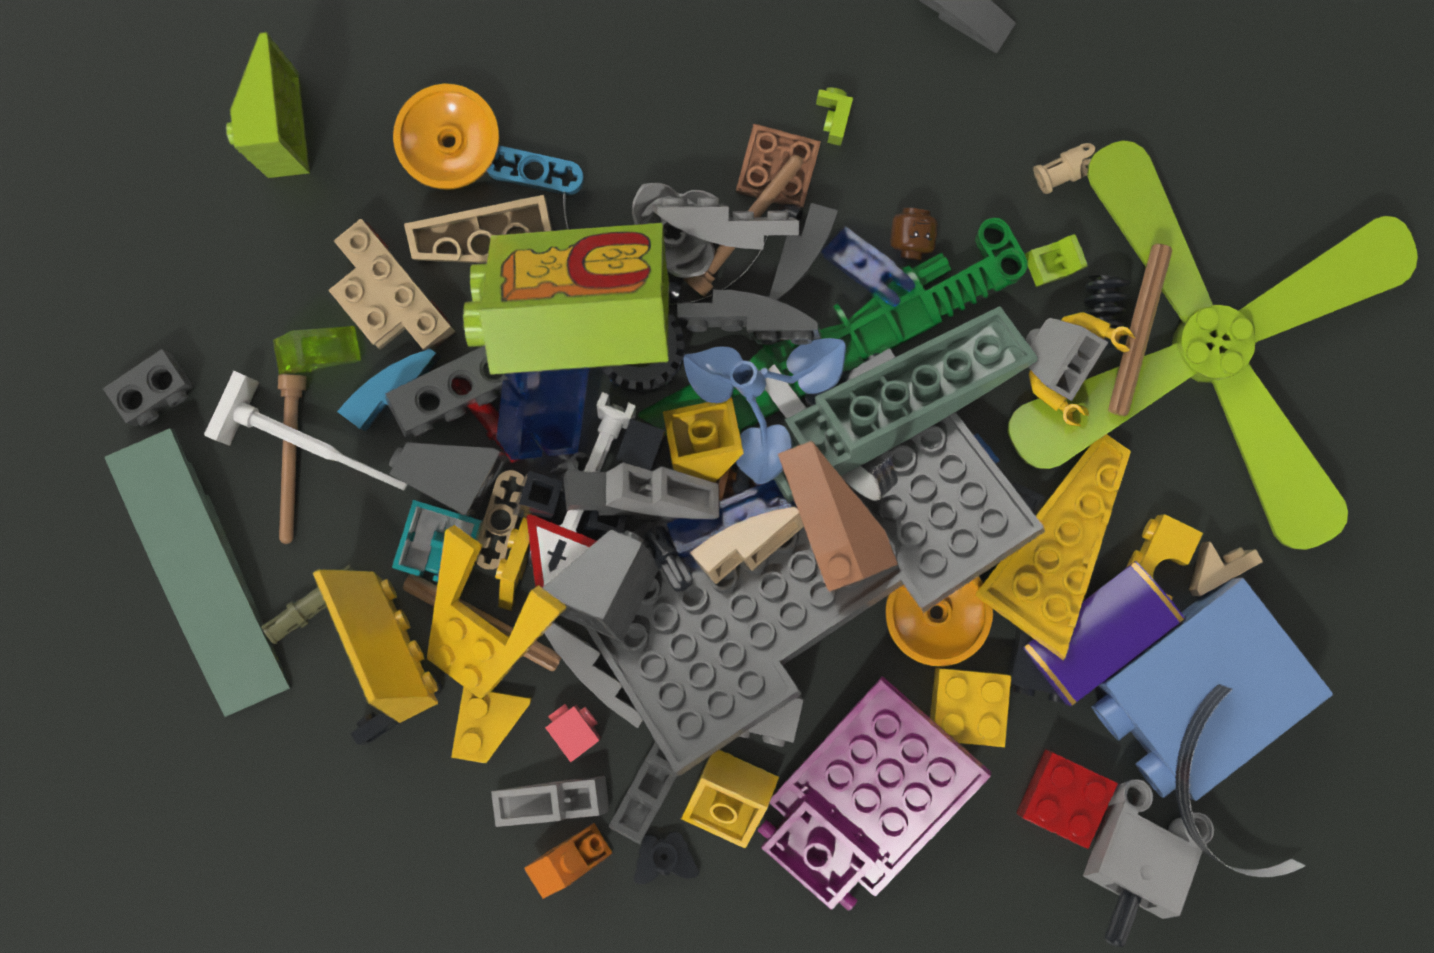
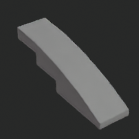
M553 621L552 625L546 630L545 635L558 655L578 679L604 704L638 728L643 719L635 706L617 695L622 688L618 679L595 664L602 654L601 651Z

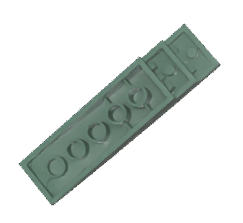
M999 306L816 396L815 405L785 419V428L791 436L792 448L812 441L839 475L842 476L978 399L1037 362L1038 357ZM783 470L774 478V481L787 502L790 503L794 501V497Z
M169 428L105 456V460L154 571L224 716L227 717L290 689L291 686L274 646L261 627L264 623L209 495H205L192 463L187 461L174 429Z

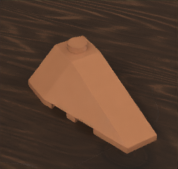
M812 441L778 453L828 592L898 565L884 528Z

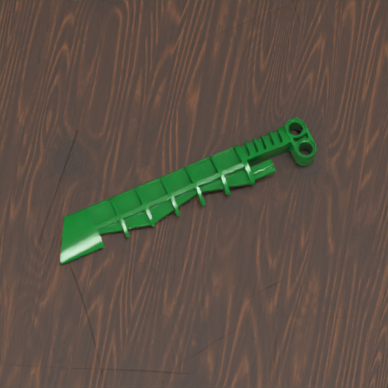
M1000 218L985 220L981 224L975 240L984 259L927 291L924 290L923 286L952 271L943 253L932 257L914 268H911L909 265L903 267V272L881 292H878L873 284L870 285L868 288L873 299L850 319L846 318L838 304L834 305L833 308L841 324L821 329V339L835 338L845 342L846 354L843 372L851 371L863 364L869 356L875 353H882L889 348L891 350L941 323V316L945 314L949 317L954 316L952 310L959 308L961 311L965 310V303L970 301L974 305L977 303L976 297L980 295L984 298L988 297L987 291L993 289L997 292L1008 285L1018 282L1024 275L1028 262L1007 223ZM987 229L999 231L1002 237L1001 242L998 244L988 243L984 238V231ZM1005 259L1014 260L1019 267L1018 273L1014 275L1004 273L1001 268V261ZM783 340L773 345H763L764 348L749 361L759 371L762 368L769 369L775 364L782 375L792 376L793 374L788 370L786 362L791 352L800 345L791 343V340ZM798 381L788 383L799 399L806 397L805 394L807 393L799 387ZM690 384L640 411L638 416L650 425L665 430L667 435L664 411L706 403L707 401L703 400ZM734 387L731 397L740 433L744 427L753 426L758 423V419L750 403L747 401V397H744ZM765 389L761 395L756 397V402L764 418L780 411Z

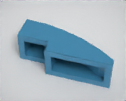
M432 349L410 355L388 366L354 392L337 412L359 429L367 431L384 407L388 405L385 400V393L429 373L440 359V356Z

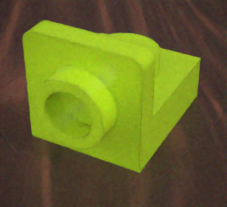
M831 87L827 88L826 91L819 90L816 104L835 109V112L828 110L823 131L830 132L827 143L841 146L853 98L848 97L845 91Z

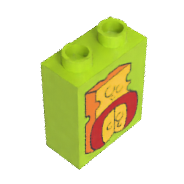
M663 223L492 235L487 264L471 265L470 284L473 302H465L464 304L465 336L469 347H486L490 374L668 361L669 280Z

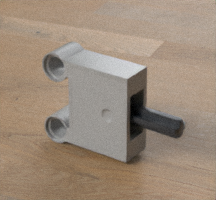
M1139 779L1117 785L1083 877L1119 895L1104 936L1108 944L1119 948L1124 947L1139 907L1162 919L1180 916L1202 854V850L1189 835L1181 817L1172 820L1167 831L1138 815L1139 812L1147 810L1153 801L1151 788L1147 783ZM1127 791L1133 797V805L1127 799ZM1192 813L1197 830L1204 843L1207 844L1214 835L1213 823L1205 814Z

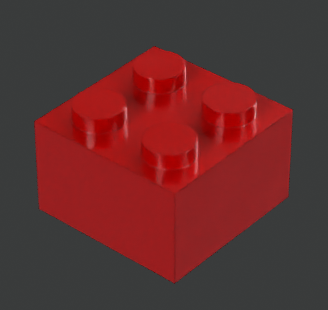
M1045 749L1016 814L1027 821L1089 849L1118 783Z

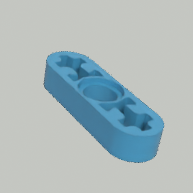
M504 146L498 147L494 160H498L500 155H504L507 163L516 165V158H521L518 163V176H513L514 169L503 166L501 171L497 172L494 164H492L487 170L489 176L495 180L564 195V192L566 195H574L581 190L584 184L581 168L572 161ZM530 162H539L544 167L543 175L537 180H530L524 175V169ZM550 165L555 166L553 169L554 173L559 175H566L567 170H572L573 176L577 178V181H571L569 186L565 187L562 179L552 177V184H548Z

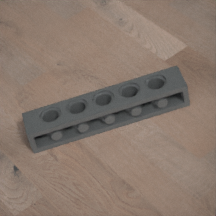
M482 346L385 393V400L404 437L413 433L414 437L417 438L433 430L432 424L443 418L450 422L466 413L464 408L477 402L479 407L498 398L496 392L506 387L513 391L530 382L528 377L539 371L503 373V376L499 379H489L483 372V368L489 364L486 347ZM542 370L540 372L543 376L555 370ZM463 379L470 384L471 391L466 395H458L452 390L451 384L455 380ZM425 395H433L438 399L439 407L433 411H426L419 405V400Z

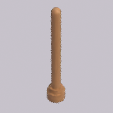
M794 155L787 161L748 211L754 212V217H761L801 168L803 160L800 156ZM720 245L715 250L714 259L704 274L684 278L683 280L705 297L713 288L711 285L715 280L713 275L736 247Z
M278 375V389L281 390V397H284L283 424L298 430L299 397H302L303 391H306L307 376ZM283 440L279 539L282 543L289 544L294 537L297 446Z

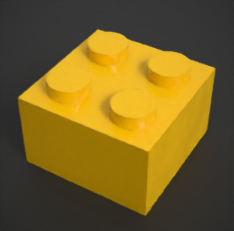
M935 667L930 718L958 743L1005 748L1011 675Z

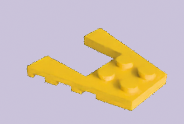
M453 525L445 531L427 659L478 698L482 699L497 686L513 668L512 666L531 648L530 646L552 625L551 623L566 610L567 606L543 588L537 586L530 591L510 637H507L459 601L482 544L456 525Z

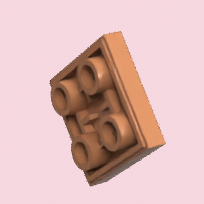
M754 124L736 187V193L758 198L792 156L798 155L803 160L801 168L773 203L781 205L795 204L804 207L821 141Z

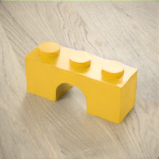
M1165 514L1157 515L1155 520L1151 518L1147 522L1142 533V537L1145 538L1140 551H1134L1127 567L1134 561H1137L1153 578L1155 567L1165 559L1178 565H1188L1203 533ZM1166 594L1172 600L1173 597Z

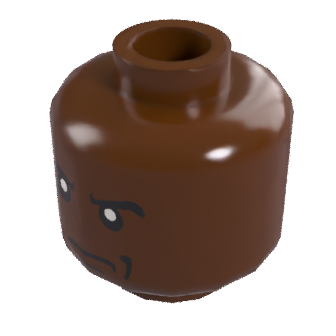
M903 208L902 213L894 216L890 245L893 249L901 251V258L922 260V253H931L935 250L938 221L930 216L931 211Z

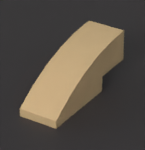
M796 507L774 510L748 518L726 528L706 540L690 553L702 570L717 584L742 562L753 571L802 529L804 525Z

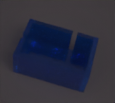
M590 367L504 373L508 379H504L502 384L496 439L511 460L542 457L541 448L529 433H533V437L548 456L578 453Z

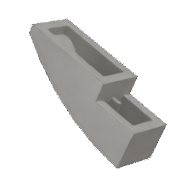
M621 463L606 472V506L664 517L716 519L719 517L718 484L664 467L649 471Z
M605 776L491 791L496 827L599 816L610 811Z

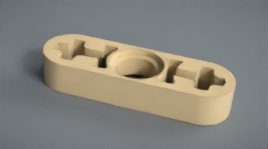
M514 470L505 471L497 477L477 539L482 544V547L476 558V563L484 569H497L501 558L507 559L509 553L507 548L508 539L512 529H516L519 521V516L512 514L514 509L505 504H496L498 497L503 500L506 498L507 489L502 487L504 481L510 482L512 477H517L516 483L521 486L525 477ZM519 492L512 493L510 502H516ZM498 510H505L511 516V523L505 530H497L491 523L492 515ZM487 531L494 535L506 536L505 543L497 540L495 551L500 553L499 559H492L490 564L486 563V556L481 554L482 549L489 548L493 538H485Z

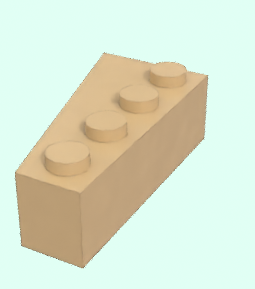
M544 195L404 224L411 258L416 261L487 263L492 235L553 231Z

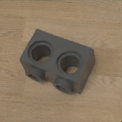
M161 349L104 387L103 390L126 424L144 427L155 421L159 417L157 412L166 406L174 407L188 398L187 392L195 387L173 354ZM170 372L172 383L169 388L162 390L159 380L163 374ZM140 392L143 397L142 404L139 408L133 410L130 406V399L133 394Z

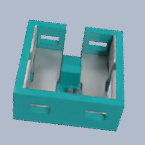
M413 500L392 568L417 576H423L425 571L438 575H434L433 581L438 582L446 529L456 525L477 541L483 521Z

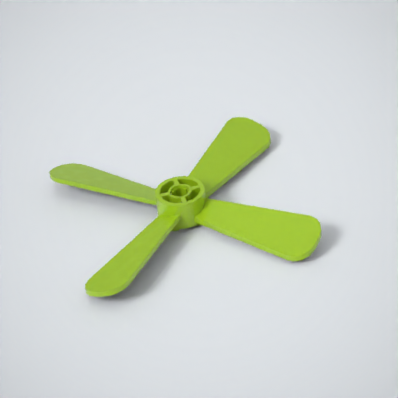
M1124 140L1114 142L1100 149L1092 156L1088 164L1087 176L1090 185L1145 267L1147 266L1153 245L1164 244L1172 248L1162 292L1182 322L1178 325L1173 335L1171 346L1144 356L1128 415L1119 416L1112 414L1108 410L1119 367L1084 380L1073 400L1066 399L1069 404L1082 405L1089 411V416L1083 415L1078 409L1074 411L1073 420L1081 426L1067 424L1063 419V412L1060 409L1055 411L1040 398L1020 406L1013 412L1008 421V435L1012 445L1027 464L1040 469L1054 468L1065 463L1187 379L1192 378L1197 382L1213 383L1274 536L1281 544L1291 549L1299 550L1314 548L1332 540L1341 533L1347 523L1348 509L1346 502L1253 371L1249 362L1254 354L1256 342L1402 285L1413 274L1418 259L1416 245L1411 232L1406 224L1396 217L1383 216L1376 218L1237 311L1230 306L1213 305L1150 156L1141 146ZM1206 343H1212L1213 348L1209 350Z

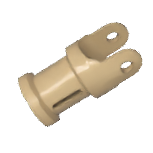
M1090 143L1081 144L1061 153L1060 158L1044 166H1034L1035 178L1044 194L1051 193L1052 188L1069 180L1075 182L1085 177L1088 173L1086 166H1088L1091 159L1084 161L1083 159L1094 154V145Z

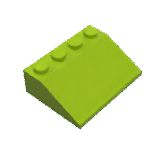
M267 32L259 33L230 110L232 122L227 123L229 143L234 145L239 153L243 154L248 161L268 178L308 174L309 163L299 72Z

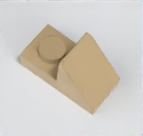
M1202 542L1189 587L1191 595L1202 596L1262 563L1263 561L1257 550L1244 551L1242 547H1239L1223 556L1225 562L1223 563L1211 542Z

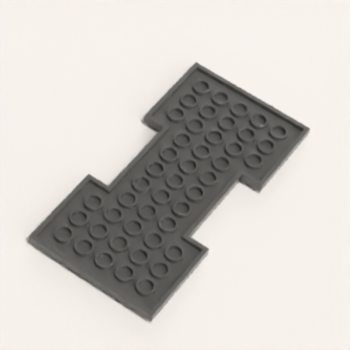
M956 412L861 465L862 468L873 476L872 471L887 458H891L897 473L898 482L896 486L879 500L868 499L847 484L884 528L898 565L828 592L806 530L803 527L753 571L742 562L715 584L690 553L700 546L701 543L687 523L668 535L673 546L681 551V560L693 580L692 585L683 592H676L673 590L663 570L659 569L622 642L586 627L678 776L802 695L782 665L902 585H904L924 613L1045 532L1044 526ZM784 497L758 515L774 510L797 508L795 500L788 503Z

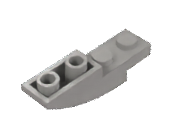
M664 197L662 198V204H653V212L671 225L705 241L724 246L763 250L764 235H799V220L789 217L788 211H768L767 217H754V212L734 211L732 212V217H729V207L719 203V198L698 197L697 204H683V198Z

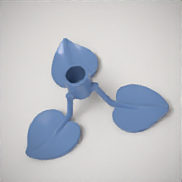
M824 338L813 340L811 344L798 346L791 352L786 362L788 370L793 374L792 376L770 372L767 368H762L759 371L752 362L743 361L741 355L730 347H713L702 352L684 355V367L689 383L703 400L709 403H723L731 397L734 387L744 397H747V401L750 403L758 419L760 429L749 428L740 434L744 454L736 461V464L756 484L767 483L783 471L778 453L792 448V439L787 429L782 425H773L767 428L765 418L756 402V397L761 395L766 387V378L787 383L798 381L799 387L805 393L822 394L832 389L840 380L844 368L846 344L840 339Z

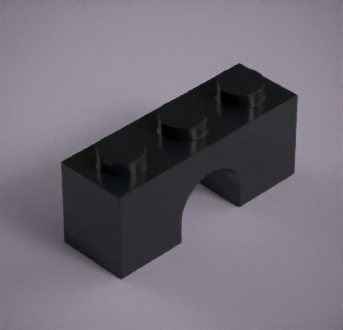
M528 471L521 483L512 514L522 518H526L527 515L531 514L556 525H562L568 511L566 509L565 490L562 488L563 481ZM584 510L576 532L596 541L601 539L610 530L623 534L628 515H598V510Z

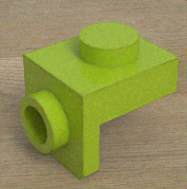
M1075 234L1025 253L1027 265L1036 287L1068 277L1087 267L1083 249Z

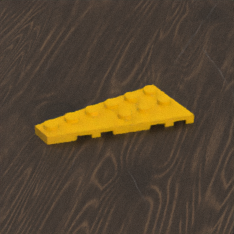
M1107 434L1090 445L1036 515L1044 526L1045 532L1002 560L975 595L1062 660L1066 657L1115 498L1131 453L1129 449Z

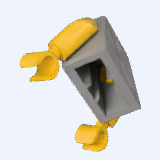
M1085 312L1064 316L1061 320L1049 318L1044 322L1041 329L1031 330L1026 337V342L1038 357L1037 362L1029 366L1030 371L1028 375L1033 393L1055 411L1060 409L1063 412L1064 421L1073 426H1081L1073 420L1072 416L1075 410L1078 409L1085 416H1089V411L1082 405L1069 404L1066 399L1068 398L1072 401L1108 343L1104 338L1111 339L1113 345L1121 352H1128L1130 349L1123 344H1119L1120 337L1129 335L1134 339L1136 338L1127 327L1110 328V323Z

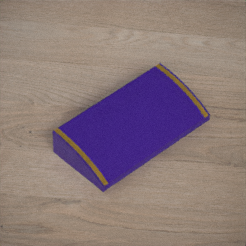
M1134 561L1082 602L1064 660L1035 639L1022 648L1063 702L1068 706H1072L1182 622L1185 617L1153 578L1137 561Z

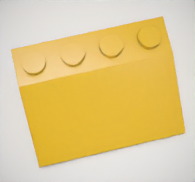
M317 570L313 572L368 703L399 723L438 704L434 692L438 691L437 684L429 671L425 673L420 661L424 659V655L415 640L410 641L406 630L411 627L404 612L401 609L397 611L393 599L397 598L391 582L388 579L383 580L375 572Z

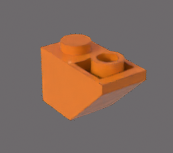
M595 823L547 851L524 869L543 899L569 886L610 856L612 851Z

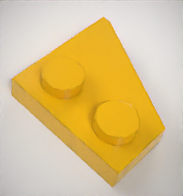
M523 517L519 529H512L507 543V548L511 549L508 559L501 558L495 576L496 579L500 580L498 607L512 611L515 603V590L519 580H522L528 561L527 552L530 542L527 519Z
M463 687L451 758L487 763L529 707L532 698L491 691L487 696L480 699Z

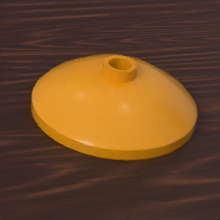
M438 84L420 90L403 105L395 121L393 142L400 163L414 179L432 188L456 189L473 183L492 165L499 147V128L492 109L480 95L460 85ZM453 137L456 139L455 145L450 148L445 147V139Z
M978 576L936 604L942 609V616L939 619L931 617V608L923 613L904 585L890 593L886 601L885 616L889 633L895 644L910 658L931 666H949L971 657L985 642L993 619V608L975 596L983 585V581Z

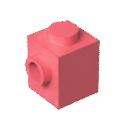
M564 704L548 716L552 723L545 728L570 762L601 739L594 728L598 723L586 707L580 710L576 704L569 709Z

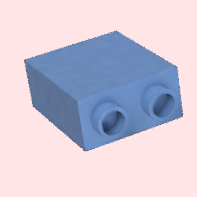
M1233 578L1205 593L1181 612L1185 617L1182 622L1097 686L1104 697L1091 706L1094 713L1117 740L1132 732L1148 753L1135 764L1145 780L1162 798L1176 789L1177 757L1186 728L1199 705L1218 684L1233 690L1215 708L1207 720L1195 747L1189 779L1190 799L1194 801L1201 798L1333 695L1244 578Z

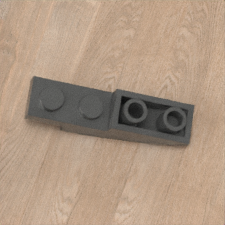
M713 289L712 303H677V318L681 326L686 327L689 331L703 332L707 330V327H721L724 331L736 332L742 330V327H747L750 339L756 340V343L762 345H773L777 343V340H791L793 344L807 345L811 344L812 340L821 339L818 322L788 304L769 297L748 292Z

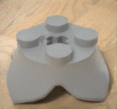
M662 183L642 184L632 204L634 225L663 223L668 272L682 278L696 277L704 274L714 259L715 249L713 243L684 231L680 233V239L675 241L671 238L668 240L665 238L668 235L666 228L672 226L674 229L678 228L653 212V204H662V198L680 197L683 198V204H697L698 197L716 196L703 190H691L684 194H679L670 186Z

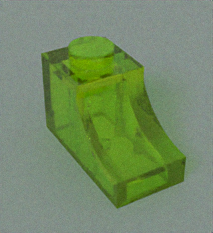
M355 326L294 330L273 340L279 375L311 372L325 367L355 363L361 360Z

